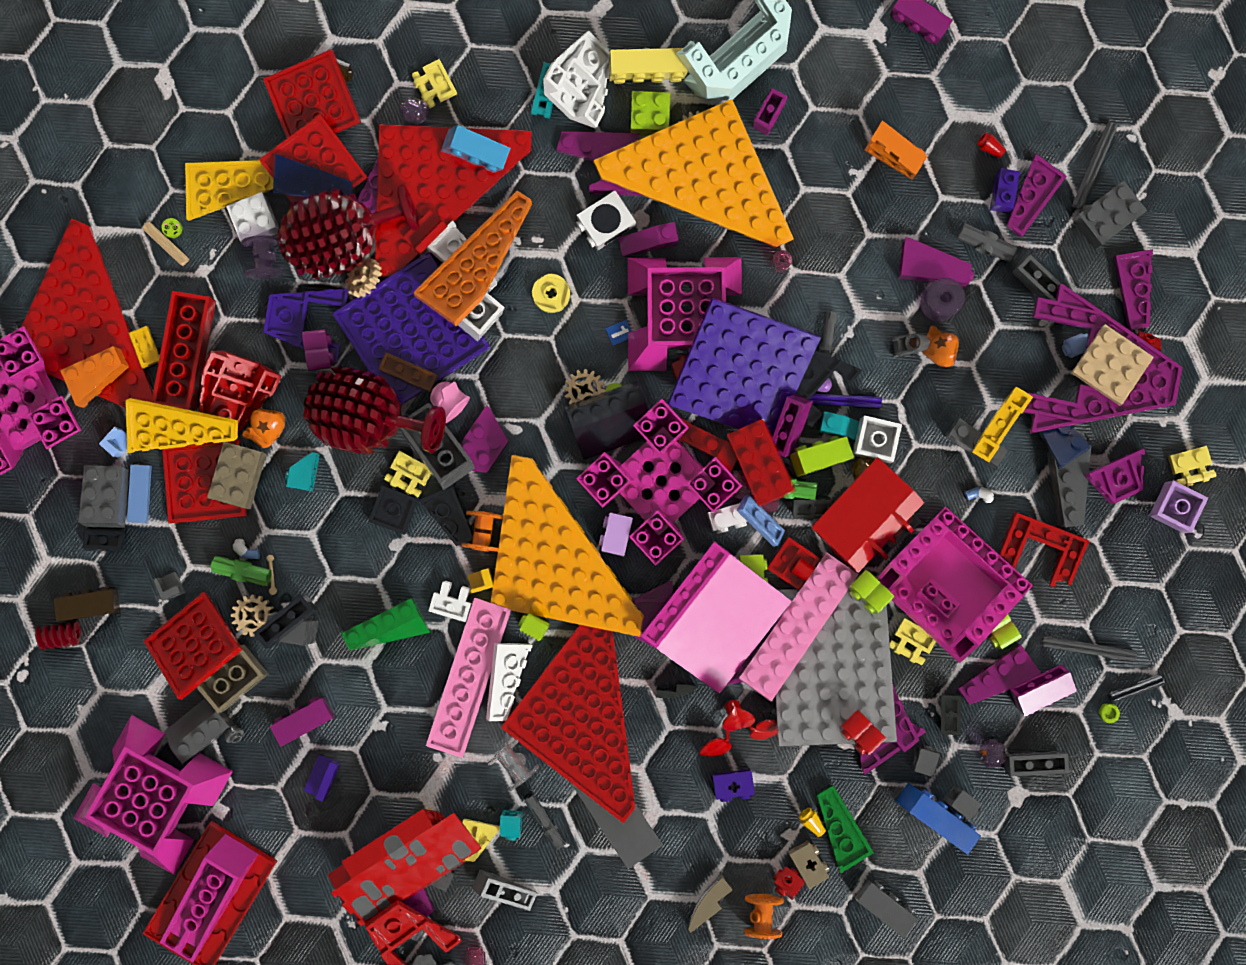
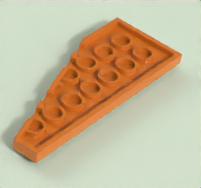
M517 190L413 292L414 296L457 326L483 300L532 206L531 199Z

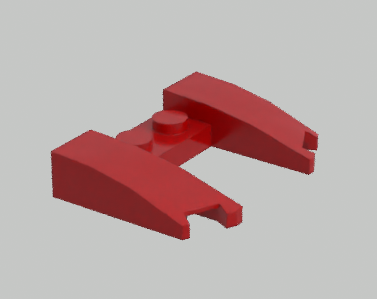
M682 419L689 428L680 437L679 441L714 458L717 457L728 471L731 472L737 461L731 443Z
M1014 511L999 555L1004 557L1015 569L1028 538L1060 550L1049 585L1054 587L1056 586V581L1066 580L1067 584L1071 585L1090 540Z

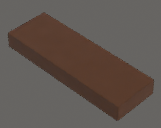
M385 352L378 368L381 372L430 393L439 375L387 352Z

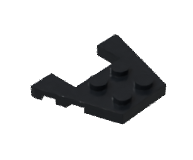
M815 350L795 394L810 399L834 371L851 384L862 370ZM811 405L806 419L808 424L812 427L823 413L814 405Z

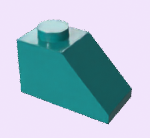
M823 412L818 433L832 436L839 435L841 438L847 437L848 439L855 440L859 421L844 415Z
M312 452L291 466L289 472H286L285 475L286 487L313 492L320 454Z
M503 810L500 817V836L505 837V840L520 838L523 811Z

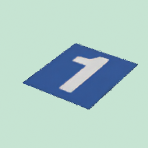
M627 320L605 328L612 345L627 340L628 333L631 332Z

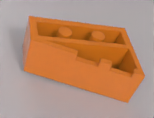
M883 120L864 150L912 180L927 158L922 149L913 145Z
M113 346L60 371L75 405L85 408L91 399L96 395L98 396L103 388L112 383L129 366L122 350Z

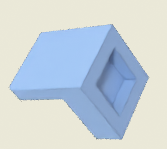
M114 427L99 444L113 457L120 458L127 450V433L121 428Z

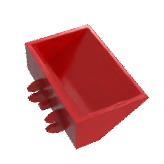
M877 457L811 528L843 563L859 573L876 554L885 560L889 558L881 548L888 541L892 544L897 541L893 535L901 527L910 534L914 532L913 528L907 523V520L924 502L909 485Z

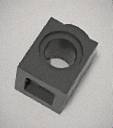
M924 745L923 748L917 747L911 769L915 772L934 777L940 754L934 752L935 748Z

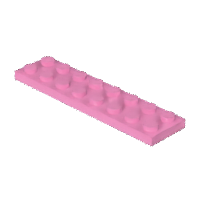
M826 552L739 679L766 699L772 701L859 574Z
M474 598L429 734L427 747L461 758L464 757L491 674L494 643H501L511 609Z

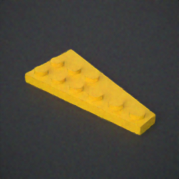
M259 160L185 163L186 219L188 221L196 219L260 192L266 193L277 189L279 186Z
M132 398L126 400L127 453L141 450L143 452L158 448L185 447L191 444L202 445L208 442L235 441L238 438V420Z

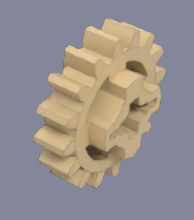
M367 257V259L364 258V263L360 267L356 265L354 270L350 271L351 273H347L349 276L345 280L347 292L357 298H360V296L364 298L366 293L371 294V289L376 288V284L380 282L378 277L382 275L380 272L382 267L379 266V263Z
M587 369L584 370V374H581L579 370H577V376L571 374L572 380H566V384L569 387L564 388V391L569 392L565 395V398H571L569 405L605 392V389H601L605 385L604 382H599L601 376L594 377V371L588 374ZM581 378H586L585 381H583V382H580V383L576 382L577 380H579V379H581ZM593 381L597 385L598 392L592 389ZM585 386H588L589 393L585 392V394L583 395L581 389L579 388H585ZM572 389L577 391V399L572 395Z
M255 594L251 595L250 599L248 596H243L244 601L237 600L239 606H233L232 609L236 613L231 614V617L236 619L232 624H238L236 630L240 631L243 629L242 635H247L249 632L250 637L255 636L253 632L267 622L268 615H274L270 614V611L274 608L267 606L270 601L265 600L263 602V596H259L256 599ZM254 602L258 605L252 608L248 603ZM250 612H255V619H250L252 616ZM252 623V624H254L255 626H257V628H254V629H253V628H249V627H247V626Z

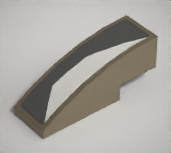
M722 874L708 886L696 903L687 925L690 933L721 910L722 907L718 901L732 891L731 885Z

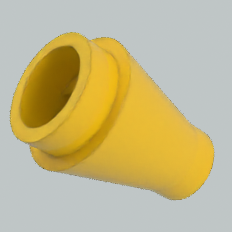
M809 807L800 813V823L817 837L822 836L826 832L815 810Z

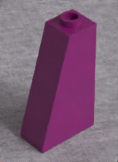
M905 237L902 241L898 272L899 279L966 287L972 282L974 271L971 270L972 264L914 239Z

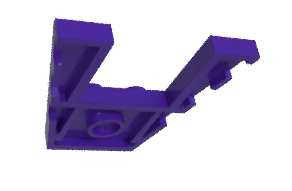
M348 289L269 295L263 332L304 350L302 332H304L308 302L343 307L348 302ZM332 343L329 345V352H333L335 363L338 364L341 345Z

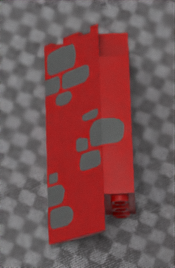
M422 809L343 860V865L327 874L335 888L331 894L334 897L339 896L342 906L350 915L354 914L358 924L362 927L367 921L396 900L402 903L465 863V859L482 848L455 813L445 818L441 812Z

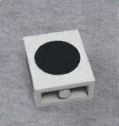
M613 191L577 214V226L581 232L585 230L589 236L586 238L592 248L595 246L597 250H600L636 226V221L616 191Z

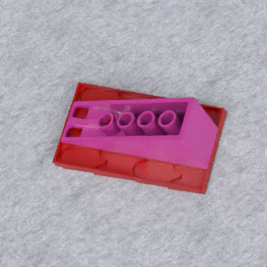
M211 821L142 934L193 965H216L278 861Z

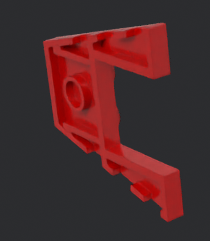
M396 900L365 923L368 933L387 965H407L393 950L421 929L445 953L461 942V937L399 900Z

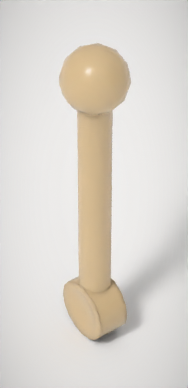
M268 555L266 559L269 562V569L272 570L269 593L274 595L277 593L272 563L274 557L273 555Z

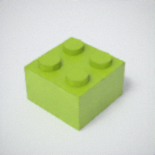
M632 91L631 133H639V136H649L669 127L670 93Z

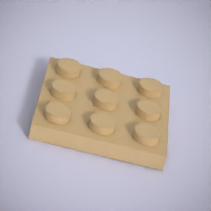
M1105 324L1101 327L1071 373L1120 406L1124 403L1154 357Z

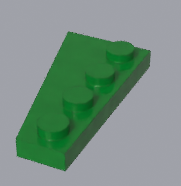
M832 784L817 793L816 796L838 869L842 873L874 852L834 785Z

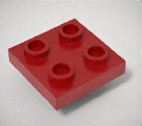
M787 537L767 569L795 589L800 590L821 558L790 537Z

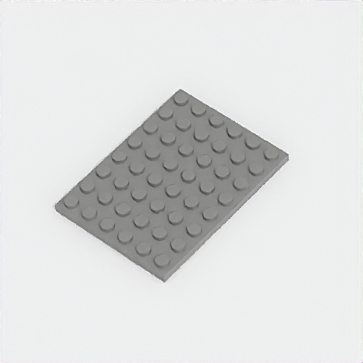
M848 589L775 695L778 746L856 744L852 739L848 741L840 733L842 731L840 726L856 710H859L886 737L882 743L897 742L887 605L877 615L874 613L870 614L864 608L865 604L860 599L858 601L850 595V590ZM800 590L778 591L793 601ZM785 611L781 614L778 620L771 627V631L774 629V627L776 626L780 618L783 616Z

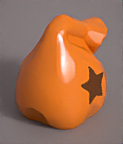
M930 326L929 332L926 335L930 340V345L922 353L939 366H953L959 347L958 337L953 333L946 332L941 334L937 327Z
M257 409L250 417L251 427H247L242 436L252 440L261 448H267L282 433L285 427V416L280 411Z

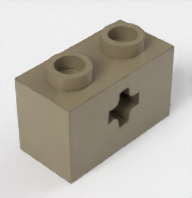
M806 840L788 851L809 889L829 878L827 872L830 870L824 860L820 862L817 856L820 852L815 843L810 844ZM809 859L812 861L813 864L811 868L809 867L807 862Z

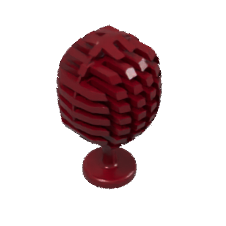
M400 185L397 189L399 205L375 213H371L366 206L358 203L355 194L344 196L341 195V190L332 189V194L325 190L319 195L315 193L308 198L303 197L299 199L298 204L295 201L292 202L288 213L284 214L281 220L280 229H278L277 241L282 256L288 264L296 265V271L299 275H304L307 272L313 274L312 278L321 280L322 273L325 278H329L334 273L336 275L342 274L345 269L347 271L354 270L355 264L360 267L364 263L365 255L371 252L373 240L375 239L376 224L404 216L411 230L416 231L420 229L418 215L406 185Z
M338 366L331 368L336 375L331 372H327L326 375L323 372H319L315 378L319 383H313L312 386H309L303 403V418L309 423L308 426L312 433L326 446L329 445L332 448L356 454L374 453L370 448L371 446L378 448L380 445L381 448H387L389 444L387 439L392 437L393 434L396 435L399 427L421 432L422 448L429 453H434L442 441L446 425L444 408L440 406L432 407L424 421L402 416L401 403L397 399V394L379 374L375 375L372 372H365L360 369Z

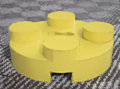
M547 274L535 282L532 296L535 305L544 312L555 313L562 311L568 304L570 289L561 276ZM554 289V293H557V295L549 298L546 292Z

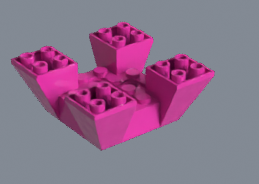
M703 257V268H667L666 258H628V296H647V326L628 333V371H666L667 349L691 348L705 315V312L701 310V306L704 304L709 305L712 297L726 302V295H742L741 257ZM687 285L692 291L684 293L681 287ZM666 304L670 305L672 307V311L668 313L664 312L662 310V306ZM687 304L692 310L684 312L681 306ZM687 323L692 327V330L685 332L681 326Z
M25 326L0 339V365L2 367L0 368V412L2 414L0 419V475L13 469L23 450L42 440L45 448L49 449L82 431L64 397L58 396L46 374L44 361Z
M663 399L633 425L647 442L622 464L604 452L576 478L602 508L621 494L638 512L645 522L629 537L655 566L684 540L675 521L696 501L701 499L714 513L742 487L740 482L717 457L703 467L683 446L679 439L689 427ZM647 461H651L654 465V469L651 472L647 471L644 467ZM674 462L681 465L679 473L672 471L671 466ZM660 475L665 476L667 479L665 486L659 485L657 481ZM646 488L651 489L653 492L651 499L646 498L643 494ZM672 490L679 491L680 498L678 500L671 498L670 493Z
M131 715L112 749L114 766L102 787L92 784L73 819L105 837H108L112 832L137 846L141 857L176 875L195 840L174 828L188 803L214 806L233 771L200 752L181 771L154 756L165 733ZM151 777L156 781L155 786H152L150 783ZM124 786H126V787L128 788V790H129L128 794L124 793V791H123V787H124ZM141 795L144 796L146 799L145 804H143L140 800ZM158 805L162 806L163 813L158 811ZM131 813L136 816V821L131 819Z

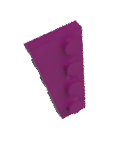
M561 132L557 152L594 161L638 141L639 133Z
M1153 249L1113 257L1127 326L1130 331L1150 327V292L1152 286L1150 279Z
M893 685L897 742L895 743L904 753L915 745L919 738Z

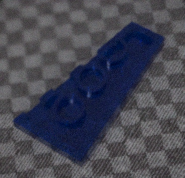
M275 154L273 193L309 197L315 193L319 195L325 190L332 194V189L341 190V195L349 196V194H352V181Z

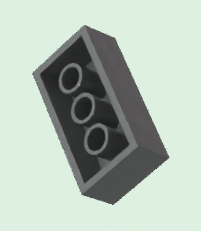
M427 403L408 417L424 421L428 411L432 408L431 404ZM446 425L442 441L434 453L426 452L422 448L421 432L399 427L401 433L443 490L475 469L472 460Z

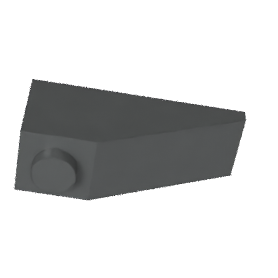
M479 870L472 887L481 897L528 911L531 910L537 896V892L483 870Z

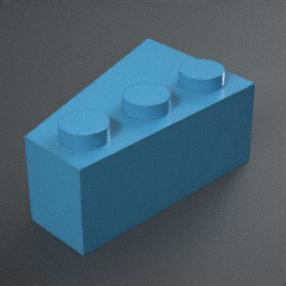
M457 125L448 129L441 151L465 159L474 165L479 164L484 166L486 170L496 173V171L503 170L510 148Z

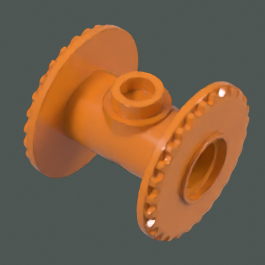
M467 511V515L476 516L472 544L462 543V547L498 552L499 548L490 547L493 520H503V516L483 511Z
M771 894L746 895L745 901L755 904V909L750 913V920L754 923V927L745 928L743 931L744 935L758 939L782 937L783 932L781 930L772 928L773 905L783 904V898Z

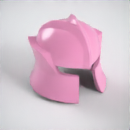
M441 382L434 387L430 394L432 405L444 408L446 423L455 418L470 399L469 396L465 395L457 387L456 382Z

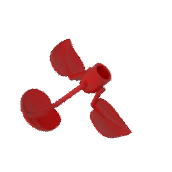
M738 700L728 701L724 705L727 717L722 722V727L726 730L725 738H716L709 741L698 753L707 757H717L726 754L732 747L731 743L728 742L729 731L746 727L752 730L750 733L751 738L756 740L768 739L777 734V721L764 720L756 724V726H752L755 722L754 716L748 711L741 709Z

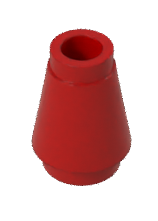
M985 132L977 142L980 150L997 158H1001L1006 151L991 133Z

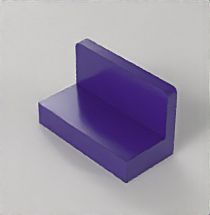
M319 755L304 791L315 795L316 800L323 802L328 796L340 762Z

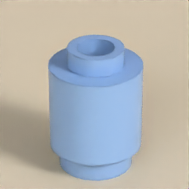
M1081 333L1064 340L1062 345L1063 353L1070 358L1085 353L1087 350L1088 334Z

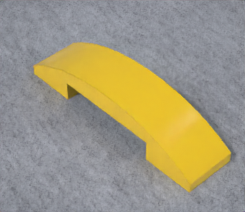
M1016 386L997 410L972 452L985 461L990 462L999 449L1000 443L1020 413H1023L1033 396Z

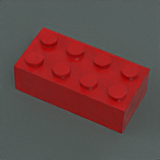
M760 419L727 435L758 506L762 507L796 492L764 419Z

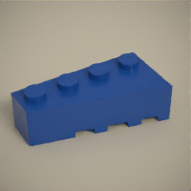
M907 783L895 802L968 855L981 837L975 831L977 827L968 821L963 823L961 821L962 816L954 810L951 813L948 812V806L940 800L937 803L933 801L932 798L934 796L925 789L921 792L910 783Z

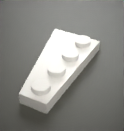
M452 221L427 247V250L444 263L466 241V238L457 229L454 221ZM495 278L487 290L488 294L497 285Z
M494 643L486 720L506 721L508 719L515 698L513 695L516 687L520 684L521 679L519 678L522 669L526 666V657L528 651H531V644Z

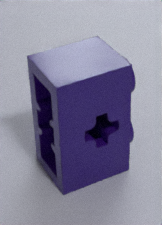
M1001 168L996 173L990 211L1008 214L1014 209L1020 171Z
M751 769L712 774L716 800L720 799V802L731 801L733 797L749 799L751 795H755ZM733 781H735L736 785H739L735 787V790L728 787L732 785Z

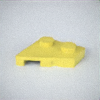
M464 818L463 824L482 848L465 859L466 861L475 862L500 830V826Z

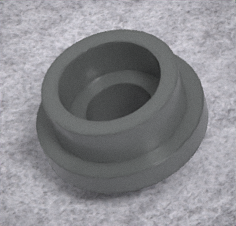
M237 725L230 727L224 733L226 742L236 743L240 741L244 731Z

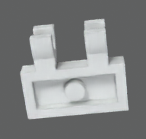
M443 581L440 594L436 592L433 594L429 612L466 622L472 604L466 601L471 588L461 587L459 598L457 599L448 596L452 582Z

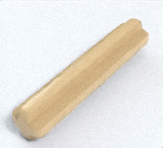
M146 222L143 225L142 229L181 266H184L189 261V258L152 223Z

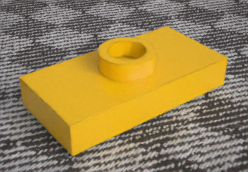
M144 326L129 332L141 367L145 369L158 364L160 356L149 327Z

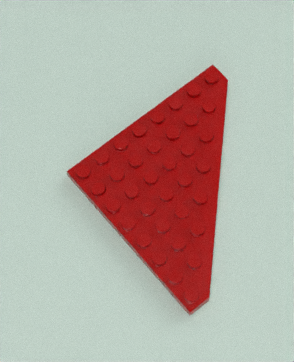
M379 124L377 212L399 205L397 189L400 185L405 184L413 200L419 220L428 211H431L440 221H443L448 226L452 221L458 220L481 196L487 193L522 158L531 152L532 131L466 128L510 148L503 170L494 173L486 170L484 166L474 165L465 159L441 151L448 129H451V127ZM404 216L376 224L375 261L382 267L380 270L382 275L379 277L389 278L420 255L403 237L410 230Z
M71 218L21 327H26L44 361L45 372L63 381L65 380L60 370L114 346L121 349L129 367L112 383L103 388L98 396L125 408L126 400L129 398L152 402L153 392L149 384L150 381L137 357L129 332H131L122 313V307L113 289V283L108 270L105 268L102 254L93 236L92 228Z
M579 625L501 728L624 824L635 809L613 631Z

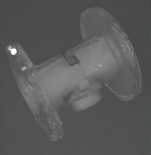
M518 739L504 746L487 762L490 766L498 760L508 770L509 775L515 781L508 787L509 791L524 783L539 768V765L536 764L531 769H528L525 766V756L522 753L514 752L512 748L519 742Z

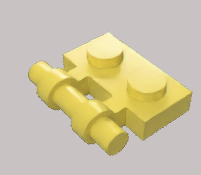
M440 59L423 67L425 75L420 76L418 71L412 74L413 83L421 92V98L428 108L435 106L433 98L436 96L440 102H443L457 94ZM429 81L433 87L430 91L425 86Z
M1207 446L1168 456L1172 473H1181L1182 478L1177 479L1176 482L1186 487L1192 486L1195 482H1206L1210 478L1216 477L1215 470L1207 471L1205 466L1212 464ZM1197 468L1198 474L1191 476L1189 470Z
M399 451L390 467L397 471L396 474L393 476L388 473L384 480L388 481L395 488L403 489L406 491V494L419 498L422 491L417 489L416 485L420 483L425 486L431 473L425 464ZM402 475L412 479L410 484L401 480Z
M903 618L894 634L901 638L900 641L896 643L891 640L889 644L896 654L906 656L912 663L916 662L923 665L925 658L920 656L921 652L924 651L929 654L936 641L920 626ZM907 642L916 647L913 652L904 647Z

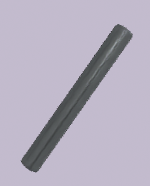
M1112 122L1106 124L1072 204V207L1081 210L1084 207L1117 129V125Z
M1043 636L1041 640L1042 647L1136 661L1138 655L1137 651L1052 637Z

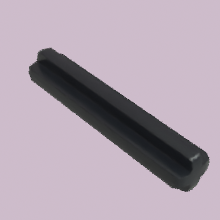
M1156 675L1108 694L1111 703H1117L1165 684L1162 675Z

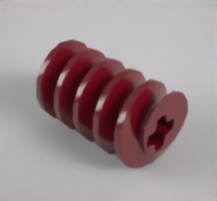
M76 621L73 627L71 622H67L66 628L63 623H60L58 629L55 624L51 625V629H49L48 625H44L43 631L40 626H37L35 629L37 645L42 650L55 647L62 648L63 646L69 647L70 645L77 646L81 639L80 623Z

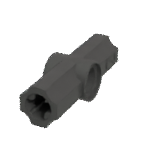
M966 223L963 225L957 238L976 247L975 249L984 255H993L1007 262L1012 260L1017 246L999 239L997 234L986 230L981 231Z

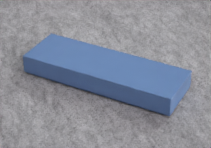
M130 466L127 522L148 523L152 466Z
M745 495L737 512L772 546H778L785 530L762 507L758 506L755 500L749 495Z

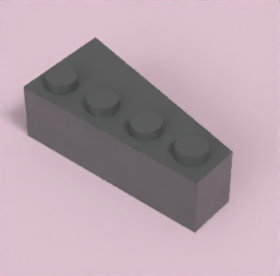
M1091 446L1088 451L1060 469L1056 465L1054 456H1051L1050 452L1047 453L1058 528L1084 525L1088 479L1084 474L1089 472Z

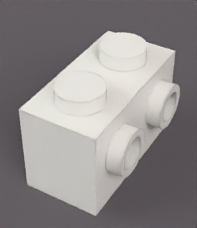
M740 503L718 509L714 513L712 511L708 512L707 517L711 531H717V534L728 531L730 526L735 525L736 529L747 526L746 522L748 521L737 512Z

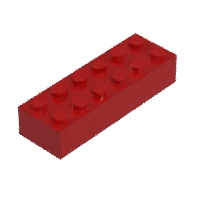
M172 291L152 403L196 411L216 301L211 297Z

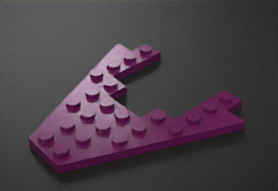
M1064 284L1058 285L1055 301L1040 297L1036 299L1033 318L1089 329L1086 348L1089 347L1101 327L1106 324L1154 358L1124 403L1120 406L1094 388L1081 384L1078 385L1075 403L1028 393L1033 398L1023 413L1033 415L1030 433L1176 405L1182 366Z

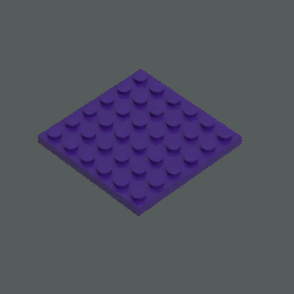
M429 252L376 285L375 289H371V294L366 293L364 298L360 296V298L354 299L332 313L369 372L375 375L379 374L386 380L397 394V399L401 405L425 390L379 371L378 368L385 352L439 375L437 383L491 348L483 336L477 342L461 327L453 325L414 296L413 292L439 268Z
M712 297L670 395L668 405L737 429L764 419L773 437L787 396L795 395L821 338L819 335Z

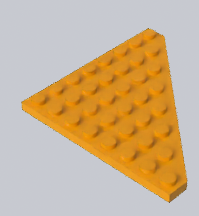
M733 99L593 161L600 178L604 181L614 183L632 192H637L655 201H660L670 207L688 212L698 218L716 223L721 227L744 234V236L759 240L776 248L794 239Z
M512 455L491 603L511 609V611L530 613L535 616L640 637L644 615L634 605L632 598L625 588H622L610 567L605 564L596 547L589 541L579 523L569 513L567 506L552 489V485L545 475L540 472L533 458Z

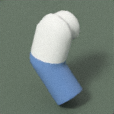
M977 486L964 492L967 500L980 497L983 498L985 503H991L994 499L993 492L982 486Z
M243 539L235 540L233 550L241 558L259 559L260 550L248 549Z

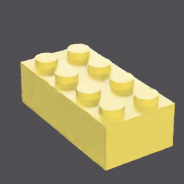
M683 48L610 50L609 81H614L615 84H623L625 81L633 80V83H643L644 80L660 83L667 79H670V82H681V79L685 78L688 70L676 53Z

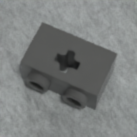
M956 785L951 788L943 799L944 802L969 820L976 818L981 811L980 807L982 804Z

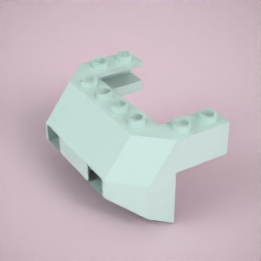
M754 0L761 11L711 56H708L700 42L695 44L693 41H689L687 46L676 53L690 73L683 80L685 84L698 97L725 101L734 99L787 51L792 9L786 0Z

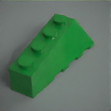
M411 598L341 633L349 651L431 632L415 599Z

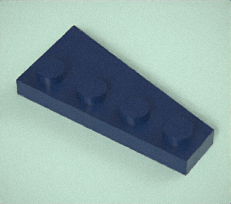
M1040 391L1035 393L1036 395L1044 396ZM1072 425L1039 432L1042 439L1047 443L1051 456H1054L1058 469L1090 449V445Z

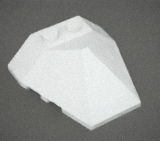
M590 31L584 33L551 63L543 82L544 95L569 119L596 128L605 110L603 102L604 96H607L608 92L606 85L607 79H609L610 52Z

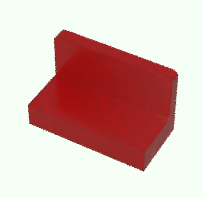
M428 211L419 220V230L413 231L410 229L403 236L420 254L448 227L431 211Z

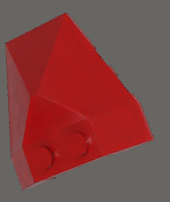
M224 350L210 351L202 371L199 412L238 420L239 433L250 421L249 418L252 413L260 409L262 403L274 394L282 376L259 362Z

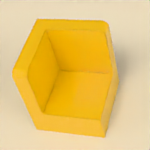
M490 568L468 575L471 593L494 587Z

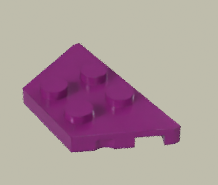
M486 405L460 445L474 464L475 469L472 471L488 473L509 441L491 409Z
M1137 449L1084 475L1109 504H1115L1143 490L1144 466H1141V455L1145 454V449Z
M668 581L634 598V605L644 615L642 633L672 597L673 581ZM634 636V638H636V639H638V640H640V641H642V642H645V643L649 644L650 646L654 647L653 645H651L648 641H646V640H645L644 638H642L641 636H640V637Z
M912 723L918 737L926 732ZM895 742L881 743L869 756L867 754H860L863 774L866 775L901 749Z

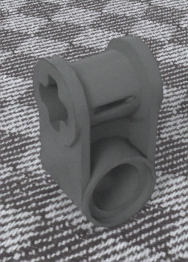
M908 334L891 338L895 351L893 357H903L927 350L930 345L929 338L924 334Z

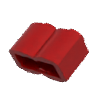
M856 710L840 726L842 729L840 733L848 741L852 739L857 744L855 748L862 755L867 754L869 756L886 739L859 710Z

